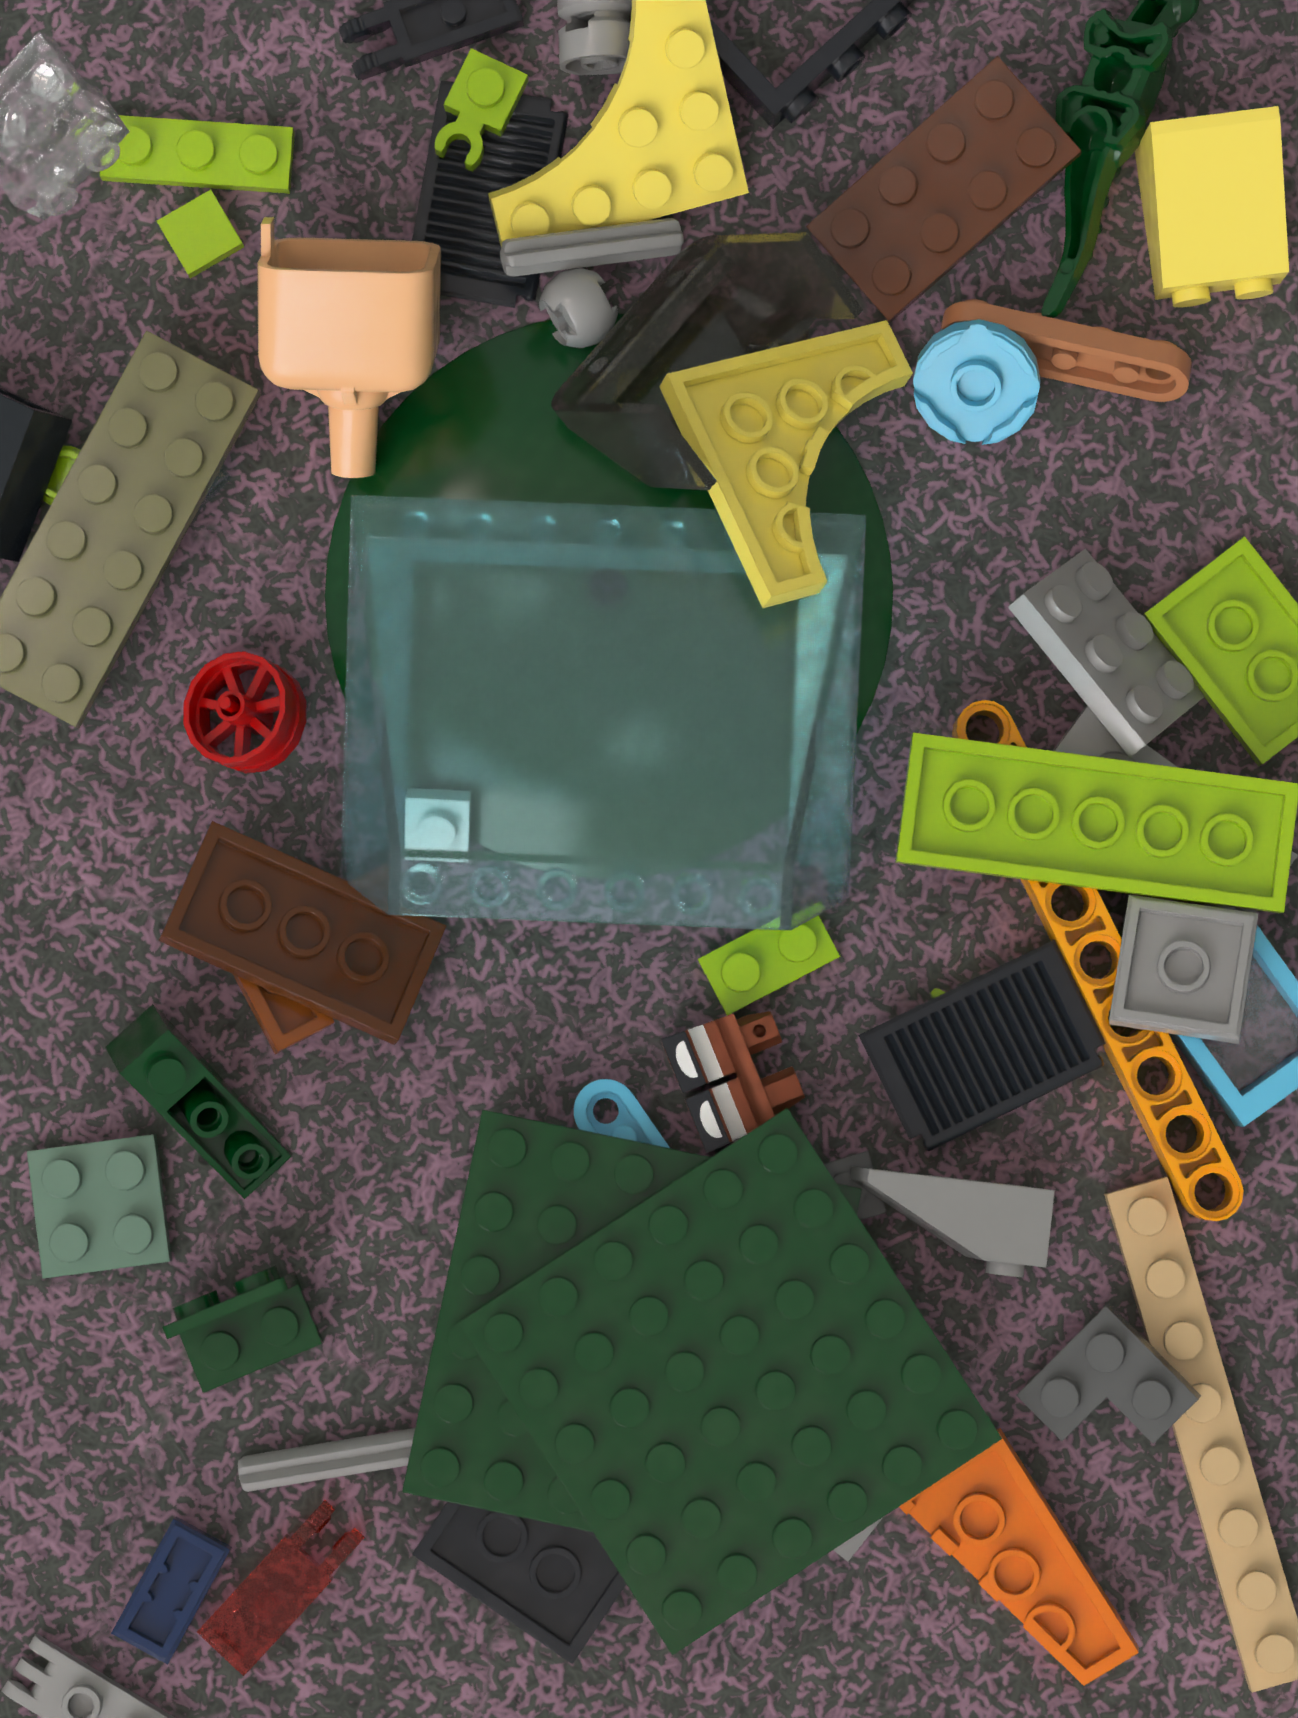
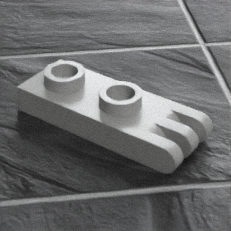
M38 1634L34 1635L28 1646L36 1654L49 1661L45 1669L25 1656L21 1657L15 1667L16 1671L36 1683L33 1689L30 1691L22 1683L9 1678L1 1690L7 1697L42 1718H175Z

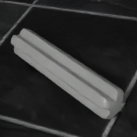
M666 218L506 239L502 242L500 261L504 273L507 276L515 277L673 256L681 252L684 238L679 221L675 218Z
M415 1428L243 1456L238 1460L240 1484L244 1491L250 1492L408 1466Z

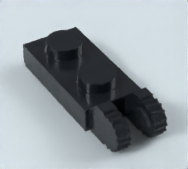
M389 0L383 2V8L343 23L342 26H339V32L343 42L350 44L365 41L373 35L384 32L390 27L392 28L397 44L363 55L356 62L352 63L356 79L364 80L398 68L402 64H405V67H409L522 27L524 22L516 0Z

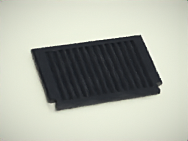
M441 80L412 241L429 242L440 246V295L511 308H515L517 296H521L527 301H535L540 273L515 277L507 276L504 273L500 261L501 245L488 193L511 186L535 174L558 157L561 158L569 114L564 111H551L552 99L522 94L502 137L487 130L484 131L482 135L483 159L474 171H470L465 168L464 162L471 146L465 140L451 142L443 158L436 155L435 152L437 134L445 125L456 122L457 116L444 109V102L454 82Z
M1055 940L858 1035L908 1138L912 1139L921 1134L923 1146L927 1151L950 1142L1104 1065L1103 1059L1100 1055H1097L1095 1049L1106 1044Z

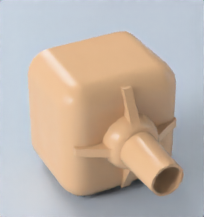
M264 217L261 223V257L257 263L258 358L261 370L273 384L287 389L305 390L319 397L328 406L331 473L333 475L345 478L372 476L376 473L379 406L388 398L400 392L411 391L424 384L433 368L440 341L441 248L434 243L404 240L283 238L274 240V217Z

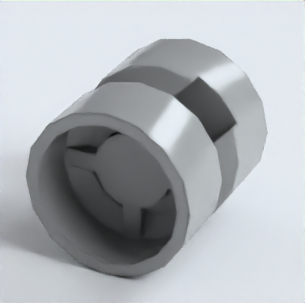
M557 0L558 17L567 21V25L558 30L560 69L574 75L621 74L630 45L628 37L630 32L629 20L631 19L632 10L631 0Z

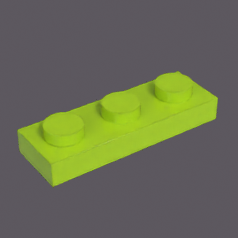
M104 114L100 178L102 181L290 194L295 131L293 127Z

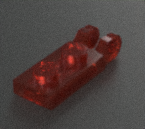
M326 1500L318 1506L291 1537L286 1534L197 1631L205 1641L243 1676L334 1578L331 1574L365 1538L354 1527L350 1532H345L332 1546V1552L321 1564L314 1560L302 1546L314 1533H319L331 1520V1514L336 1509Z

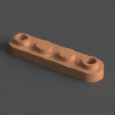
M969 299L952 304L945 310L940 331L953 323L977 319L1005 325L1024 338L1037 358L1040 377L1155 402L1176 400L1188 390L1192 368L1191 359L1185 351L1168 341L1150 340L1114 332L1105 327H1091L1042 316L1041 313H1028L991 305L977 299Z

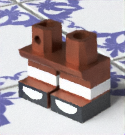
M771 1011L750 1014L736 1019L733 1013L661 1039L681 1093L731 1073L736 1074V1078L684 1099L706 1153L741 1138L785 1108L789 1109L805 1098L793 1066L760 1079L751 1055L782 1043Z

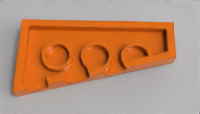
M999 1428L997 1431L1002 1437L1000 1441L899 1506V1508L906 1515L909 1513L931 1534L930 1538L949 1556L952 1555L996 1602L999 1600L1024 1624L1023 1628L1085 1686L1138 1654L1139 1646L1005 1434Z

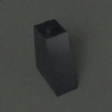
M0 387V559L19 562L72 419Z

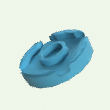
M980 319L953 323L934 334L919 353L913 376L916 408L928 426L948 440L966 444V440L971 442L982 441V445L998 443L1020 431L1034 413L1041 383L1037 358L1024 338L1005 325Z

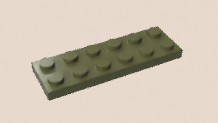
M146 330L0 597L1 688L80 729L261 396L258 389Z

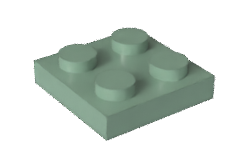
M156 1134L27 1151L42 1279L172 1261Z

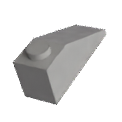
M851 1166L850 1179L965 1257L986 1261L985 1273L1024 1277L1025 1265L1046 1268L1055 1190Z

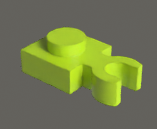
M471 48L444 102L445 111L457 116L456 122L445 125L437 134L435 139L436 155L443 158L451 142L465 140L471 146L464 162L465 168L474 171L483 159L482 135L484 131L487 130L502 137L529 82L528 75Z

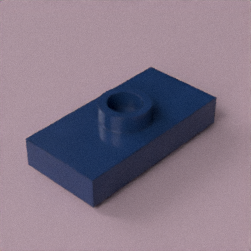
M175 1517L111 1634L168 1665L232 1547L186 1521Z

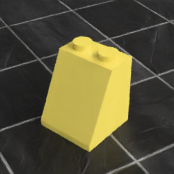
M1279 106L1150 122L1140 141V145L1135 151L1155 300L1172 298L1173 307H1191L1211 301L1210 293L1234 290L1236 299H1254L1272 294L1273 285L1280 284L1289 273Z

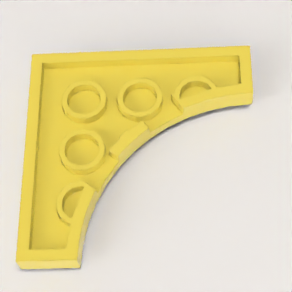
M631 0L632 10L628 37L630 45L626 62L618 84H614L603 107L590 124L592 128L562 158L558 157L535 174L511 186L488 193L501 247L502 242L506 239L649 221L749 193L706 0Z
M887 320L667 373L659 386L763 609L818 594L827 583V578L819 561L813 539L810 508L806 507L809 478L815 468L820 450L831 431L849 413L863 403L885 392L905 386L913 374Z

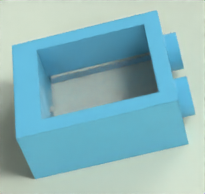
M1258 925L1239 1044L1169 1034L1234 1125L1245 1127L1298 1088V1050L1278 1063L1298 1048V981ZM1266 1070L1268 1071V1072H1266L1264 1075H1262L1261 1077H1259L1257 1080H1255L1254 1082H1252L1250 1085H1248L1246 1088H1244V1089L1241 1090L1240 1092L1238 1091V1090H1240L1242 1087H1244L1245 1085H1247L1249 1082H1251L1252 1080H1254L1256 1077H1258L1259 1075H1261L1263 1072H1265Z

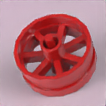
M245 651L225 653L205 664L191 681L183 703V724L191 744L205 758L243 773L264 772L285 761L299 744L306 725V699L299 682L285 668L261 656ZM258 669L245 693L239 675L248 670ZM273 677L279 690V696L260 701ZM227 684L229 690L220 695L218 700H214L216 694ZM210 711L217 712L218 716L223 720L213 730H211ZM279 711L277 720L272 730L271 726L273 724L274 719L273 712ZM235 732L234 756H225L218 750L217 746ZM251 733L263 736L265 738L263 743L250 751Z

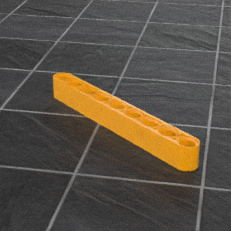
M981 700L971 703L963 709L953 724L952 738L969 740L966 734L968 719L977 715L987 716L993 719L998 726L999 739L997 744L1026 747L1009 712L995 701ZM1021 879L1050 940H1055L1106 1043L1103 1045L1105 1052L1181 1205L1189 1214L1199 1219L1210 1221L1228 1219L1237 1212L1242 1203L1244 1192L1242 1182L1169 1034L1137 1029L1132 1035L1125 1037L1115 1033L1110 1027L1108 1016L1112 1004L1122 939L1098 890L1071 886L1081 894L1084 905L1079 918L1074 921H1066L1054 913L1051 905L1055 889L1063 885ZM1089 943H1099L1110 952L1112 959L1111 969L1102 979L1086 975L1081 968L1080 953ZM1151 1057L1162 1061L1167 1067L1169 1074L1165 1088L1157 1094H1149L1144 1091L1137 1079L1139 1066L1143 1061ZM1180 1115L1190 1118L1197 1130L1196 1141L1193 1146L1183 1152L1172 1149L1166 1138V1128L1169 1122ZM1214 1173L1224 1182L1225 1197L1216 1208L1206 1210L1196 1201L1194 1194L1195 1185L1204 1175Z

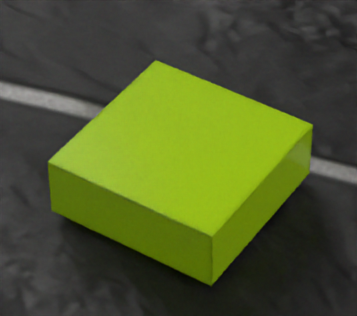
M211 189L157 220L159 227L190 279L244 248L241 239Z

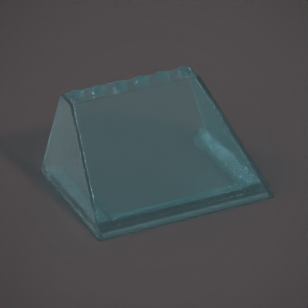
M351 495L341 879L348 881L350 886L388 915L793 930L849 898L866 515L810 513L813 539L819 561L827 578V583L818 594L763 609L716 509Z

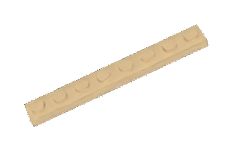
M1167 1176L1105 1193V1199L1146 1339L1201 1395L1199 1400L1172 1425L1248 1688L1253 1693L1298 1680V1618L1169 1179Z

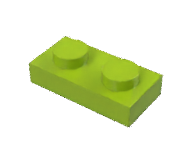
M810 900L697 960L726 1016L830 963L839 958L840 955Z

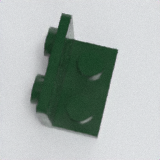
M275 1265L233 1283L238 1294L221 1302L215 1290L172 1308L177 1320L163 1326V1331L167 1339L180 1335L203 1393L324 1343L295 1271L280 1277Z

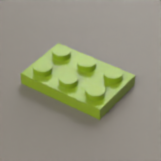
M1244 536L1144 613L1143 616L1149 621L1155 635L1177 662L1188 669L1194 683L1204 694L1205 699L1258 766H1261L1298 737V603Z

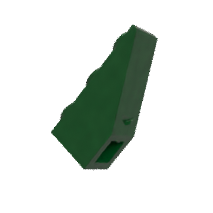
M153 1004L105 1047L119 1073L244 1199L292 1157L192 1044Z

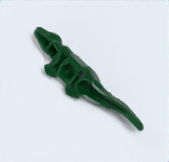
M1138 0L1137 6L1126 21L1114 18L1110 11L1102 9L1096 11L1085 25L1083 37L1084 50L1090 55L1091 60L1082 84L1072 85L1058 94L1056 99V123L1081 150V155L1065 169L1064 200L1066 224L1064 249L1058 271L1041 309L1042 316L1055 318L1062 312L1088 262L1093 257L1098 234L1102 231V223L1100 222L1103 208L1108 206L1110 200L1108 192L1112 180L1120 175L1121 166L1140 145V141L1145 133L1146 122L1155 107L1164 82L1168 53L1173 42L1172 38L1196 14L1199 0Z

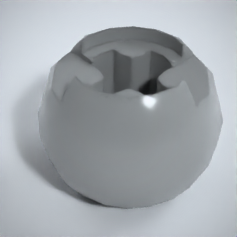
M582 268L562 271L544 286L539 300L540 311L547 310L554 326L558 330L552 333V335L564 346L585 348L596 345L610 334L614 328L618 316L617 305L611 308L600 287L605 281L595 271Z

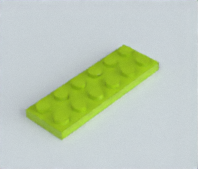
M913 732L895 863L1283 913L1285 910L1297 813L1298 783Z

